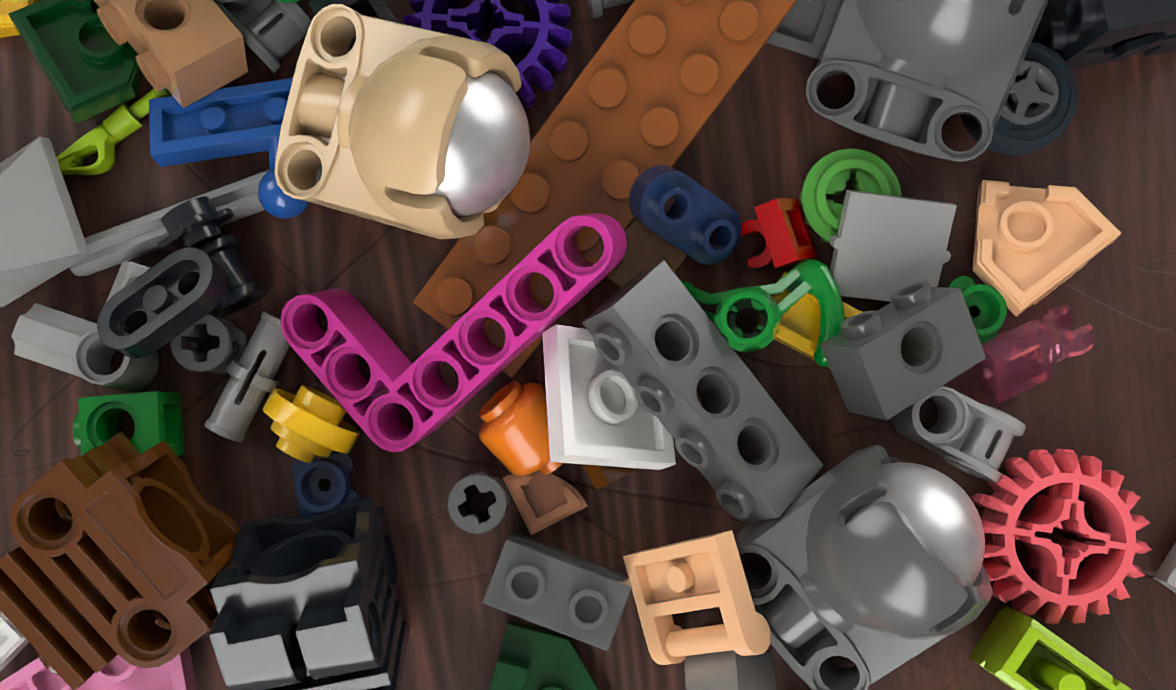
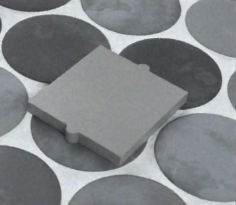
M846 190L838 233L830 238V245L834 247L830 272L839 287L840 295L892 302L891 294L912 283L926 281L930 287H938L943 263L948 262L951 258L950 252L946 249L957 205L939 201Z

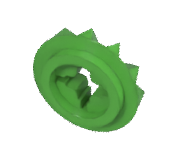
M842 149L821 158L806 174L799 199L802 202L806 224L813 228L820 236L822 242L830 243V238L837 235L843 209L842 204L834 203V200H826V198L838 195L844 191L850 175V185H853L854 191L902 197L899 181L894 171L883 159L861 149Z

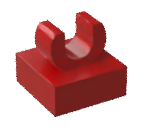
M776 198L754 207L758 220H749L741 224V236H750L759 232L766 241L764 252L747 260L751 268L767 267L773 264L775 268L792 266L804 259L818 257L798 198Z

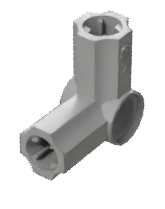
M123 260L107 301L151 268ZM37 303L27 313L19 316L11 335L15 343V355L81 377L89 383L133 392L143 389L151 383L158 371L159 359L157 351L143 358H129L124 355L120 368L112 373L110 364L116 350L102 342L98 334L97 323Z

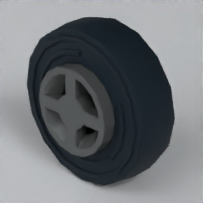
M1031 42L1009 93L1015 103L1014 109L1011 108L1007 99L987 149L998 154L1019 156L1041 150L1065 132L1076 113L1078 88L1072 69L1059 53L1041 43ZM960 114L964 128L976 142L979 136L978 124L970 116Z

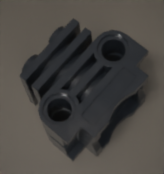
M374 497L340 503L333 509L312 517L287 518L273 516L244 522L236 537L231 562L225 569L219 571L210 588L218 611V617L209 636L228 690L401 689L409 628L407 621H402L403 606L401 599L396 600L398 567L384 507H376Z

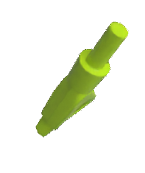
M153 88L133 105L129 106L123 103L103 121V124L86 133L56 157L62 175H98L110 171L116 162L117 144L144 126L141 119L149 113V100L170 97V92L166 88L160 92ZM98 153L96 163L80 167L84 164L83 161L86 157Z

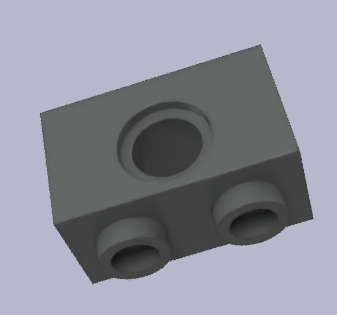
M926 281L906 285L891 294V303L877 311H866L848 318L841 324L842 332L820 344L848 412L888 420L986 358L960 288L930 287Z

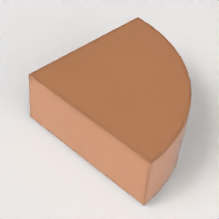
M536 471L523 477L514 474L503 477L531 535L588 506L584 497L571 483L555 474L543 475L540 471Z

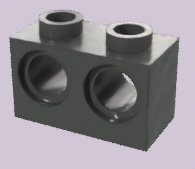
M511 531L506 539L482 603L608 651L632 587L630 579L626 574Z

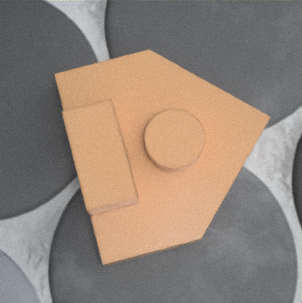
M982 180L978 187L972 271L986 285L1000 292L1007 308L1017 317L1032 304H1037L1081 270L1090 259L1114 242L1121 232L1076 187L1048 185L1046 189L1009 186V182Z

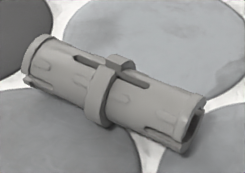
M266 311L262 312L260 316L262 318L239 361L232 359L226 372L231 377L210 418L204 424L206 428L214 433L236 442L244 440L245 432L267 392L272 393L273 389H276L279 380L274 377L290 347L282 333L281 318ZM265 350L266 356L262 361L257 373L255 374L250 384L248 391L246 392L241 402L240 397L249 379L252 377L256 369V366Z

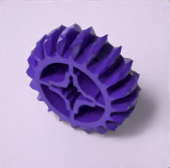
M408 0L411 8L416 13L403 16L402 24L481 41L479 36L484 35L486 26L490 24V13L492 11L497 29L492 30L487 43L494 45L508 56L525 54L527 49H531L529 54L516 65L522 84L516 95L520 97L522 103L527 107H532L535 104V96L531 86L535 85L541 90L550 92L554 88V78L548 70L564 71L567 66V57L560 50L572 46V31L564 27L571 21V12L566 4H558L560 0H519L531 10L538 22L524 21V15L508 12L502 7L501 0H474L471 5L460 9L453 8L463 0Z

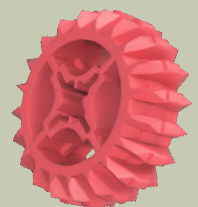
M1034 449L1029 452L1027 462L1020 457H1011L1005 460L1008 476L1002 474L998 483L988 482L994 491L991 496L976 493L972 496L973 502L977 506L984 508L981 522L985 536L984 557L986 559L982 564L987 571L989 580L995 581L992 586V595L1004 603L1012 600L1013 610L1029 617L1036 613L1039 620L1048 624H1058L1062 616L1065 620L1074 624L1085 623L1087 610L1099 616L1110 614L1107 595L1119 600L1131 598L1122 582L1126 576L1132 578L1145 576L1137 565L1132 564L1135 553L1143 554L1152 550L1147 543L1136 540V531L1143 529L1150 522L1144 516L1130 514V510L1141 497L1133 491L1119 490L1124 476L1115 470L1105 469L1102 471V461L1094 456L1082 455L1078 459L1077 453L1070 449H1056L1052 455L1048 450ZM1044 489V494H1037V501L1031 513L1023 518H1018L1029 499ZM1078 495L1085 500L1092 513L1095 530L1088 525L1084 518V502L1078 500ZM1053 528H1058L1063 532L1075 534L1076 538L1060 537L1057 543L1050 539L1036 536L1035 532L1052 533ZM1015 540H1021L1029 550V567L1035 568L1034 581L1025 572L1018 559ZM1090 555L1086 564L1077 573L1080 562Z

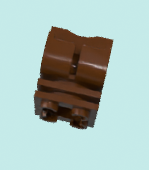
M120 432L106 443L87 451L82 456L79 455L71 460L68 457L61 460L25 489L12 504L9 515L10 529L20 546L0 559V617L11 622L38 651L43 665L51 673L60 676L72 690L79 688L117 655L134 666L141 668L159 667L175 658L214 625L213 621L218 617V611L210 588L219 571L225 569L231 562L236 537L241 529L229 515L210 505L199 494L189 477L187 467L165 441L158 443L141 454L129 439Z

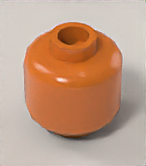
M514 380L498 390L483 405L478 415L483 420L479 430V439L509 472L523 477L539 470L543 475H548L563 464L560 462H550L546 388L543 385L534 382L520 385L518 381Z

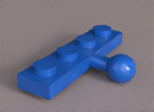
M293 78L217 89L184 109L173 96L149 100L150 155L160 167L269 151L270 171L262 177L258 185V198L262 207L269 214L277 218L288 219L300 215L309 205V202L293 199L284 194L278 186L274 174L280 130Z

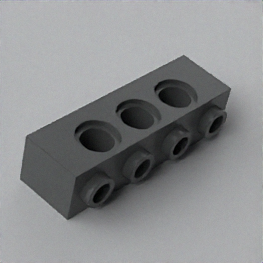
M664 260L631 278L582 322L593 336L594 345L600 355L608 362L617 366L635 389V396L640 405L648 413L660 420L675 439L679 454L689 464L699 469L716 491L717 501L722 508L730 515L736 517L741 523L779 518L823 467L821 461L734 349L729 347L727 340ZM655 339H657L662 347L663 356L657 350ZM696 390L698 391L701 397L702 406L700 405L697 399ZM737 443L739 444L741 455L738 451Z

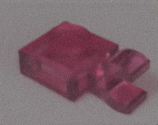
M1064 305L1048 311L1044 315L1042 323L1035 318L981 344L986 356L981 361L983 389L997 403H1001L1054 377V363L1068 357L1082 355L1093 347V327L1088 323L1080 326L1078 329L1066 331L1072 327V309L1068 305Z

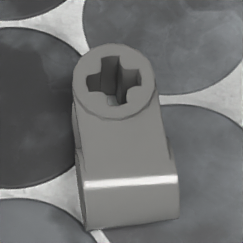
M945 386L939 387L891 417L895 430L904 438L943 457L947 463L983 481L998 483L1002 476L998 469L1014 437L1023 436L1027 428L1025 424L1016 418L990 406L978 403ZM930 398L937 407L938 417L934 426L926 430L920 422L919 411L924 401Z

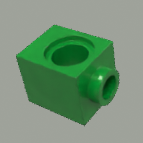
M154 391L78 398L79 413L76 414L73 421V438L76 446L81 450V456L87 451L106 443L118 434L119 421L126 412L132 416L135 423V432L130 442L141 454L158 443L165 441L177 456L185 455L181 393Z

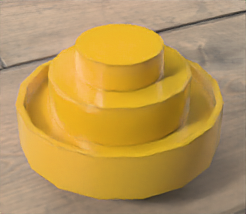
M303 384L296 395L281 389H273L263 407V412L274 420L270 427L271 430L280 436L276 447L284 453L306 463H311L315 455L328 458L333 450L344 454L349 453L360 434L355 427L343 420L347 411L337 400Z

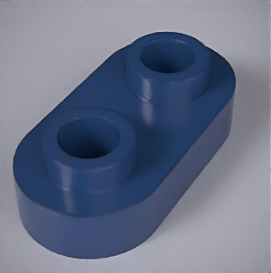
M658 165L644 171L631 188L629 206L635 220L695 261L705 265L717 264L728 258L736 249L742 231L741 221L737 212L688 175L670 166ZM675 195V203L669 211L665 212L666 201ZM718 227L715 236L709 241L712 231Z

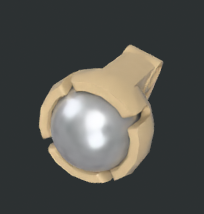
M331 4L322 8L313 17L297 61L277 148L274 173L277 184L284 194L293 199L311 202L432 238L452 239L475 235L485 224L483 213H490L498 208L501 201L518 183L528 160L530 150L529 124L523 106L516 95L522 85L519 70L506 53L490 43L362 15L343 4ZM356 36V41H355V43H354V46H353V48L348 52V49H349V45H350V43H351V40ZM322 165V175L319 182L317 183V171L319 167Z

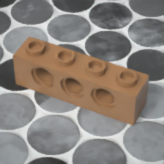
M94 0L100 7L97 9L99 18L111 37L119 45L128 41L139 54L136 56V61L153 88L158 92L167 88L183 109L248 73L243 35L213 0Z

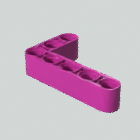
M595 213L570 217L553 230L413 364L360 302L348 291L339 288L298 295L289 300L281 314L280 324L282 333L289 345L372 442L381 449L390 452L404 451L437 431L538 339L544 331L550 328L617 267L625 256L627 247L626 234L620 223L609 215ZM586 226L598 231L604 242L603 255L596 264L585 260L578 251V235ZM536 272L546 276L553 285L554 297L549 307L540 305L531 295L530 283ZM319 307L327 316V332L318 323L317 312ZM488 318L495 319L505 331L506 340L502 349L494 347L485 336L484 328ZM358 355L362 356L370 367V380L364 378L358 370ZM443 361L454 367L458 374L459 384L457 390L445 384L441 377L440 369ZM399 404H402L410 411L413 418V429L403 424L399 418Z

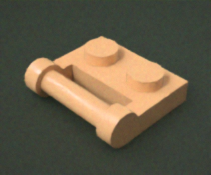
M732 530L623 556L647 647L652 659L657 664H678L689 655L734 650L741 656L764 654L768 650L771 643L770 627L764 616L755 611ZM719 607L724 624L682 629L674 624L672 614Z

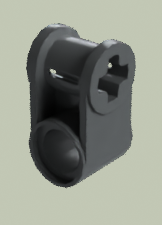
M213 0L243 35V40L274 74L281 68L279 60L307 35L312 22L295 2L281 3L276 0Z

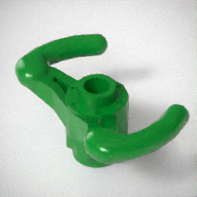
M804 259L793 264L789 272L775 284L741 287L713 294L695 288L691 282L680 280L700 307L702 303L708 306L718 305L715 314L704 309L702 310L727 340L729 347L742 352H756L768 346L779 331L781 316L806 293L814 295L818 300L820 311V332L813 356L818 365L822 367L829 366L820 344L842 332L840 326L844 322V307L839 287L827 265L823 262ZM787 290L790 294L779 304H776L771 296L781 295ZM745 309H752L759 314L761 322L760 325H757L755 332L744 333L740 328H737L736 317L739 312Z

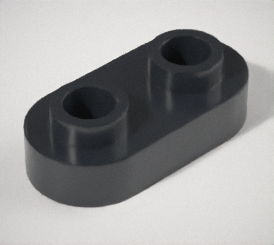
M189 247L173 252L118 291L106 302L100 312L97 323L100 339L105 345L129 358H143L151 355L210 313L220 303L227 288V275L224 268L204 251L197 248Z

